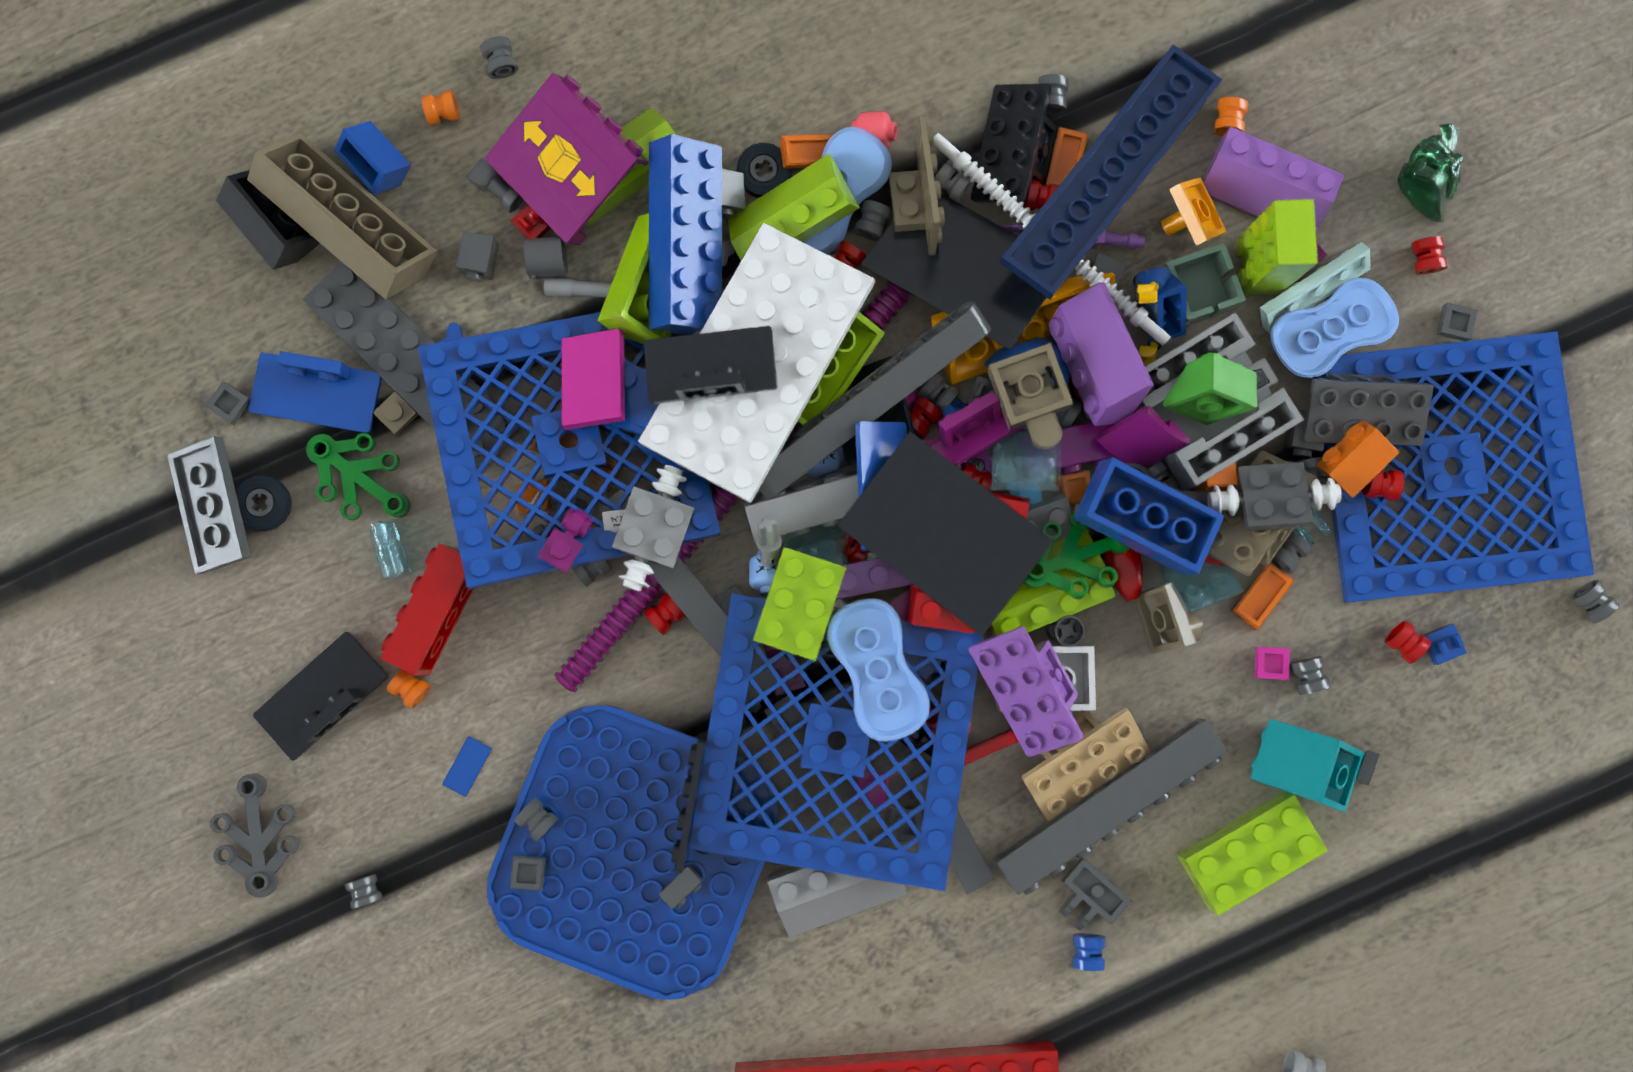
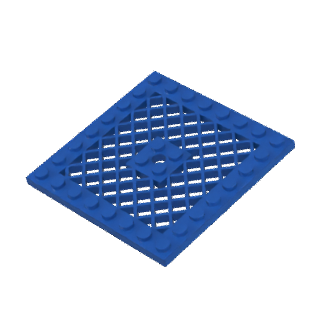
M600 312L418 346L468 590L559 571V569L539 559L538 555L555 527L564 533L566 532V528L561 525L559 520L567 509L571 508L575 511L580 509L572 504L578 492L581 491L593 498L585 511L580 509L588 515L592 513L598 502L604 504L612 511L624 510L621 508L631 495L633 486L636 487L641 478L651 484L652 482L659 481V479L646 472L653 460L663 466L670 465L683 471L682 476L687 479L685 482H679L677 487L682 492V495L675 496L673 499L674 501L694 507L682 544L720 536L721 532L708 480L641 445L638 442L641 437L640 435L636 434L633 439L620 431V428L606 423L570 430L562 427V410L554 412L559 403H562V388L557 392L547 386L546 383L553 373L562 378V369L558 368L562 362V338L610 330L597 321ZM624 338V347L627 344L639 352L632 363L625 358L624 362L638 366L645 356L644 344ZM557 355L552 363L542 358ZM526 361L521 369L511 364ZM535 362L547 369L540 381L527 374ZM495 367L490 375L480 370ZM504 368L516 375L508 387L496 380ZM463 373L461 378L458 380L457 374ZM472 374L485 381L477 393L465 386ZM522 380L535 387L528 398L515 391ZM491 385L504 393L496 405L484 398ZM541 391L554 398L546 410L533 403ZM461 392L472 398L465 410ZM510 397L523 404L515 416L502 409ZM479 403L491 410L484 422L471 415ZM528 409L539 414L531 416L533 427L521 421ZM497 415L510 422L502 434L489 427ZM467 421L479 428L471 440ZM516 426L529 433L521 446L509 439ZM599 427L610 433L603 445ZM485 432L498 440L490 452L477 445ZM567 434H572L578 439L577 445L570 449L564 448L560 444V439ZM616 437L629 444L622 457L608 449ZM535 438L540 457L527 450ZM504 444L517 451L509 464L496 457ZM634 449L648 456L641 468L627 460ZM473 451L485 457L478 469L476 468ZM605 455L617 462L610 474L599 469L607 466ZM522 456L536 463L528 476L515 468ZM491 462L504 469L496 482L483 475ZM623 466L636 474L629 486L615 478ZM541 468L544 479L553 477L547 488L533 480ZM585 471L578 481L567 475ZM591 473L605 480L598 492L584 485ZM510 474L523 481L515 494L502 487ZM560 479L574 487L566 499L553 492ZM479 480L491 487L484 500ZM611 484L624 491L617 504L603 497ZM529 485L542 493L534 506L521 498ZM655 488L651 492L654 494H658ZM497 492L511 499L503 512L489 505ZM548 497L561 504L554 517L540 510ZM516 504L530 511L522 524L508 517ZM486 511L498 518L490 530ZM536 515L549 523L541 536L528 529ZM590 515L589 519L594 521L593 525L597 528L590 529L584 538L580 535L575 538V540L583 544V548L571 568L631 554L612 548L616 534L610 530L604 531V523ZM504 522L517 529L509 543L496 536ZM523 534L535 540L517 544ZM492 541L502 546V548L493 549Z
M1558 332L1342 355L1328 372L1321 376L1313 377V379H1328V373L1387 375L1398 381L1417 379L1415 383H1429L1434 386L1433 391L1435 392L1432 395L1429 415L1439 422L1432 432L1426 429L1421 446L1394 445L1398 451L1402 447L1413 455L1406 466L1395 458L1388 463L1396 470H1401L1404 474V479L1407 478L1417 485V488L1410 497L1402 492L1400 500L1404 504L1400 510L1395 513L1385 505L1388 500H1385L1384 497H1381L1379 500L1377 498L1364 497L1362 490L1354 498L1341 490V502L1336 504L1334 510H1331L1344 603L1594 575ZM1508 369L1502 378H1499L1492 372ZM1477 373L1471 382L1461 374ZM1513 374L1525 382L1519 391H1516L1507 384ZM1447 376L1441 385L1431 379L1432 377ZM1483 377L1495 385L1488 395L1476 387ZM1453 380L1465 389L1458 399L1446 390ZM1529 390L1531 401L1524 397ZM1500 391H1503L1512 398L1506 408L1494 400ZM1470 394L1482 402L1475 412L1464 404V401ZM1440 397L1452 405L1445 416L1433 407ZM1518 404L1530 412L1523 422L1511 414ZM1488 407L1499 415L1493 425L1481 417ZM1457 410L1469 419L1462 429L1450 420ZM1505 420L1517 429L1510 439L1499 431ZM1533 420L1536 432L1529 427ZM1474 424L1487 432L1482 439L1480 432L1468 433ZM1444 427L1455 434L1437 437ZM1523 434L1534 442L1528 452L1516 444ZM1492 437L1504 446L1497 456L1485 447ZM1324 443L1323 454L1338 443ZM1538 450L1540 462L1534 458V455L1537 453ZM1510 451L1521 459L1514 469L1503 461ZM1448 458L1453 459L1458 465L1455 475H1451L1445 470L1444 465ZM1484 458L1491 462V464L1488 466L1486 470ZM1416 463L1418 465L1419 477L1411 471ZM1527 464L1538 472V475L1532 482L1521 475ZM1496 468H1499L1508 475V478L1501 486L1490 478ZM1514 481L1526 489L1519 499L1508 492ZM1542 481L1545 493L1538 488ZM1488 488L1495 492V495L1487 503L1478 495L1489 493ZM1421 493L1423 501L1434 500L1427 510L1416 502ZM1532 495L1543 503L1536 513L1525 505ZM1464 497L1458 506L1447 498ZM1501 498L1513 506L1506 516L1494 508ZM1366 501L1374 506L1368 515ZM1471 501L1482 509L1475 520L1464 512ZM1440 505L1452 513L1445 523L1433 515ZM1410 508L1422 516L1414 527L1403 519V516ZM1379 511L1391 519L1384 530L1372 522ZM1547 511H1548L1549 523L1546 522V521L1543 519V517H1544V515L1547 513ZM1519 512L1530 519L1523 530L1512 522ZM1488 515L1500 523L1493 533L1481 525ZM1458 518L1469 526L1462 537L1450 529ZM1427 522L1439 530L1432 540L1420 532ZM1396 525L1409 533L1401 544L1389 536ZM1536 526H1539L1548 533L1541 543L1529 536ZM1506 528L1517 536L1510 547L1499 539ZM1370 531L1378 536L1373 545L1371 544ZM1475 532L1487 540L1480 550H1477L1468 543ZM1445 535L1456 543L1449 554L1437 546ZM1414 539L1426 547L1419 557H1416L1407 550ZM1383 542H1386L1396 550L1388 561L1376 553ZM1524 542L1534 549L1533 551L1517 552ZM1553 543V548L1547 549ZM1493 545L1504 553L1486 556ZM1462 549L1473 556L1455 559ZM1432 552L1443 560L1425 562ZM1401 555L1412 563L1394 566ZM1374 561L1378 563L1381 567L1375 568Z
M731 594L689 849L945 891L978 667L968 649L971 645L981 642L983 636L976 632L973 634L912 625L907 621H901L903 654L926 658L913 668L904 656L909 669L923 684L929 699L936 707L929 712L927 720L937 712L938 718L935 736L926 723L923 724L922 728L931 740L916 750L907 736L900 738L905 741L913 753L898 763L888 748L900 739L889 741L887 744H884L883 741H877L881 748L867 757L870 737L859 727L854 710L830 707L844 696L854 709V701L848 694L854 688L852 684L844 689L836 678L835 674L845 668L842 664L831 671L822 658L823 655L831 650L829 645L821 650L817 657V660L828 674L813 684L804 672V669L815 662L814 660L809 659L800 666L793 655L784 650L768 660L759 648L763 643L753 640L766 599ZM833 610L831 617H832L838 610ZM826 630V633H825V636H824V639H823V641H826V642H828V640H827V630ZM756 650L765 664L752 672ZM787 655L796 669L782 679L772 664ZM935 659L946 661L945 672ZM931 662L940 677L926 686L916 671ZM769 668L778 682L763 692L754 677ZM800 673L809 685V688L794 697L785 683ZM831 678L841 693L826 702L816 688ZM943 680L939 704L930 689ZM751 682L759 696L746 705L749 684ZM782 686L791 701L776 710L767 696ZM813 691L822 705L810 703L809 714L807 715L798 701ZM763 699L773 714L758 724L749 709ZM792 705H795L804 719L790 729L780 714ZM744 714H746L754 728L741 736ZM776 718L786 732L771 742L762 727ZM807 723L804 745L802 747L793 733ZM758 731L768 746L753 756L743 741ZM833 731H841L846 736V745L840 750H834L828 745V736ZM789 736L799 751L785 761L775 746ZM740 745L749 759L736 768ZM933 745L929 768L920 753ZM771 750L780 762V765L766 774L757 762V759ZM885 752L894 767L882 776H879L870 764V761ZM802 755L800 767L812 770L798 780L788 764ZM916 757L926 772L911 782L901 767ZM752 763L762 778L748 788L738 773ZM865 766H867L876 780L861 790L852 776L864 778ZM784 768L794 783L779 793L770 777ZM898 770L908 785L893 795L883 780ZM820 771L844 775L832 784H829ZM816 773L826 788L811 798L801 783ZM928 777L924 800L915 786ZM735 778L743 792L730 801L733 780ZM848 779L857 791V794L845 803H842L833 788ZM766 782L775 797L761 807L751 791ZM880 784L889 799L877 808H874L865 796V793ZM797 787L807 802L795 811H792L783 796ZM911 789L921 804L906 814L896 799ZM829 792L839 807L824 817L814 802ZM747 795L757 810L743 820L733 804ZM861 797L871 812L856 822L846 807ZM779 800L788 816L774 825L764 810ZM893 802L903 817L890 827H887L878 813ZM811 806L820 821L806 830L796 815ZM924 808L921 830L919 832L910 818ZM728 810L737 822L727 821ZM843 811L852 826L840 835H837L828 821ZM760 814L769 828L746 823ZM874 816L884 831L869 841L860 826ZM792 819L801 833L780 830L778 828ZM904 822H907L916 836L901 846L892 834V831ZM824 824L833 838L811 835V833ZM856 830L865 843L842 839ZM888 835L897 849L874 844ZM919 841L917 852L907 851L908 848Z

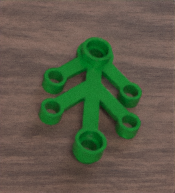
M361 433L355 439L335 441L331 436L319 434L309 440L306 452L308 458L318 465L320 485L316 489V496L320 500L332 502L338 495V490L332 483L331 465H333L341 472L344 503L341 506L340 512L345 519L354 521L362 515V508L358 504L356 483L381 501L384 511L389 516L402 518L408 514L411 503L407 496L398 492L390 493L363 473L381 469L387 471L396 470L400 465L398 455L386 451L380 457L347 461L339 454L356 450L369 453L376 446L375 439L367 433ZM364 438H368L370 441L367 448H362L360 445L361 440ZM325 444V453L319 455L317 453L318 446ZM388 456H393V465L387 467L385 459ZM330 487L331 495L324 498L322 494L324 488ZM394 499H398L400 502L396 510H392L390 507V503ZM354 505L356 508L355 514L348 516V507Z
M1073 513L1069 521L1070 530L1060 555L1047 560L1052 547L1051 544L1035 565V567L1041 570V575L1036 576L1030 572L1023 583L1031 588H1041L1048 584L1069 593L1074 599H1082L1089 591V584L1085 579L1075 578L1071 581L1054 572L1067 569L1096 581L1103 588H1110L1118 579L1117 571L1109 566L1100 569L1083 561L1108 551L1119 555L1125 554L1130 548L1107 537L1076 549L1082 532L1088 526L1078 525L1073 519L1075 515ZM1053 521L1047 522L1041 530L1053 540V543L1059 539L1062 533L1061 526ZM1046 529H1054L1057 535L1049 536ZM1102 574H1110L1112 581H1105L1102 578ZM1073 585H1081L1084 591L1082 593L1076 592L1073 589Z

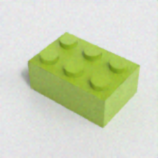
M784 547L753 640L816 661L847 570L846 567Z

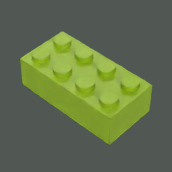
M1314 199L1274 200L1237 238L1235 252L1236 256L1240 257L1241 268L1238 269L1237 277L1245 296L1279 295L1318 264Z
M1282 792L1177 854V857L1207 908L1219 916L1328 850L1296 796Z

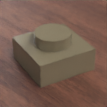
M396 391L373 412L397 436L419 415Z

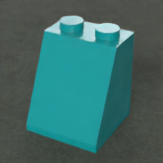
M1270 719L1268 726L1262 732V744L1258 756L1252 762L1250 779L1345 813L1365 752L1341 740Z

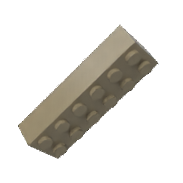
M301 133L254 153L247 180L385 300L427 277L437 250Z

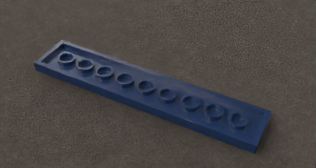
M1172 45L1001 257L999 263L1051 300L1223 79L1178 47Z

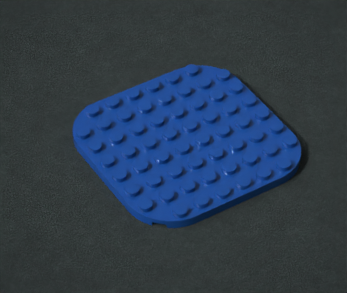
M593 705L576 709L558 719L549 728L538 747L489 872L487 883L489 906L491 905L497 925L507 937L526 949L657 999L673 1000L685 998L706 988L717 978L729 958L765 861L689 849L686 867L690 865L703 878L700 882L701 888L694 894L690 892L685 897L687 901L680 908L675 906L671 909L659 896V893L680 874V872H676L677 863H671L674 843L677 842V839L681 840L682 831L677 830L680 810L683 807L687 808L688 798L683 797L685 779L688 778V775L692 776L694 766L688 765L690 749L694 744H698L700 739L626 710L608 705ZM738 754L736 768L747 761L748 758ZM752 763L738 773L748 788L762 778ZM735 778L733 780L730 801L743 792ZM766 782L751 791L761 807L775 797ZM747 795L733 804L743 820L757 810ZM535 797L543 803V808L547 812H553L559 818L557 823L537 843L530 837V831L527 830L529 828L528 825L526 827H519L514 822L516 816ZM778 801L764 810L774 825L778 823L779 819ZM728 810L727 821L737 822ZM760 814L746 823L769 828ZM514 855L547 857L544 889L542 891L510 888Z

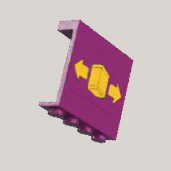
M552 73L484 159L566 244L580 245L587 237L581 230L636 163L647 166L649 161L642 155L644 152L643 148L630 138L627 140L621 134L622 127L612 118L608 117L606 119L599 112L602 107L590 96L585 97L579 91L581 86L569 75L563 77Z

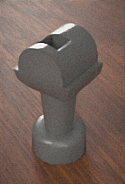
M483 158L478 161L466 176L479 190L491 191L502 199L501 206L509 213L514 212L524 200L513 188L509 189L500 180L501 175Z

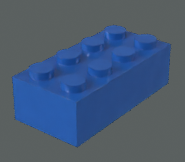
M1112 457L1098 463L1073 519L1182 575L1200 573L1225 515Z

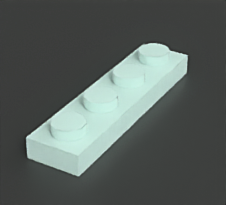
M1362 242L1355 247L1344 251L1327 265L1319 267L1313 274L1302 281L1296 282L1285 292L1268 300L1260 307L1262 328L1270 334L1273 324L1281 315L1293 310L1309 309L1332 295L1347 280L1358 278L1371 269L1370 248Z

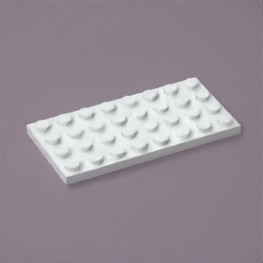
M763 223L700 334L771 326L778 388L770 391L660 403L638 442L751 503L874 286L875 279Z

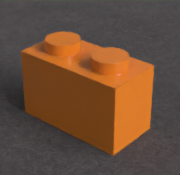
M1361 420L1358 424L1348 429L1345 437L1335 447L1330 448L1324 453L1322 460L1316 466L1328 478H1333L1335 484H1339L1343 492L1354 498L1400 452L1376 427Z

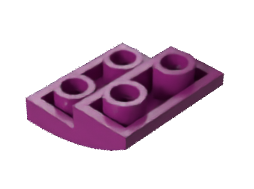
M1149 405L1099 432L1097 441L1124 464L1136 463L1145 468L1190 445L1191 442L1171 419L1164 422Z

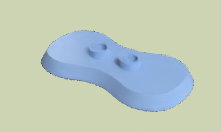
M846 127L836 132L824 147L822 157L829 153L832 155L858 205L886 183L892 167L891 154L884 143L873 134L858 127ZM853 213L804 243L827 255L831 254L836 250L840 241L844 240Z
M1354 278L1341 284L1324 303L1313 308L1293 310L1281 315L1271 328V343L1280 361L1289 371L1300 377H1318L1328 372L1347 351L1359 346L1379 344L1391 338L1398 328L1399 315L1393 300L1382 286L1368 278Z
M872 598L858 600L839 609L828 623L827 640L831 651L848 671L854 688V714L859 727L866 735L877 741H893L914 733L923 726L928 718L930 709L929 697L923 684L911 672L905 661L902 649V624L897 612L887 602Z

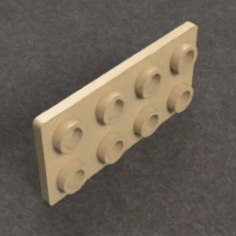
M1127 708L1122 709L1101 724L1087 710L1082 711L1074 717L1083 734L1081 741L1041 753L1045 761L1022 775L1023 782L1047 821H1051L1151 753L1131 712Z

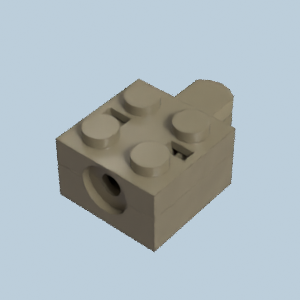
M1051 343L990 364L987 373L994 392L1000 400V408L1008 430L1026 425L1031 440L1038 449L1047 450L1055 447L1062 438V429L1056 414L1069 410L1073 402Z

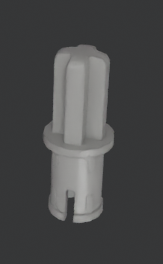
M764 517L762 518V523L758 525L759 536L757 537L756 544L761 553L760 560L762 565L772 568V559H774L775 566L779 563V549L781 548L782 540L778 534L777 522Z

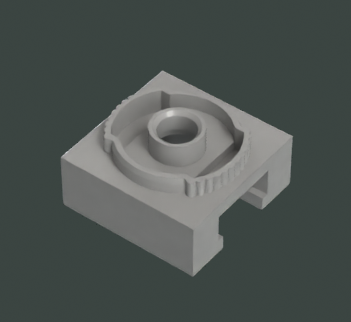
M1236 312L1145 367L1153 387L1134 413L1149 405L1164 422L1171 419L1191 440L1190 445L1163 458L1181 488L1186 491L1204 482L1304 420L1284 388L1272 394L1267 387L1257 393L1256 409L1209 425L1196 422L1163 407V401L1186 365L1191 361L1202 358V355L1206 353H1218L1225 359L1242 364L1245 368L1253 365L1245 351L1256 344Z

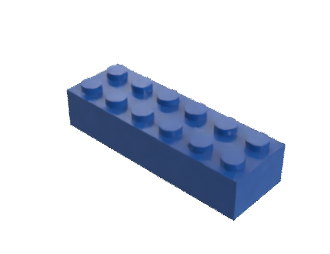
M669 134L649 143V329L691 335L696 331H702L722 296V146Z

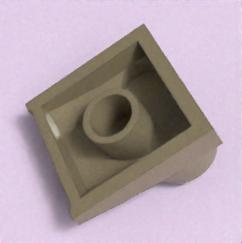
M1173 582L1143 591L1139 598L1135 600L1152 654L1184 647L1201 639L1204 630L1203 622L1195 613L1187 611Z

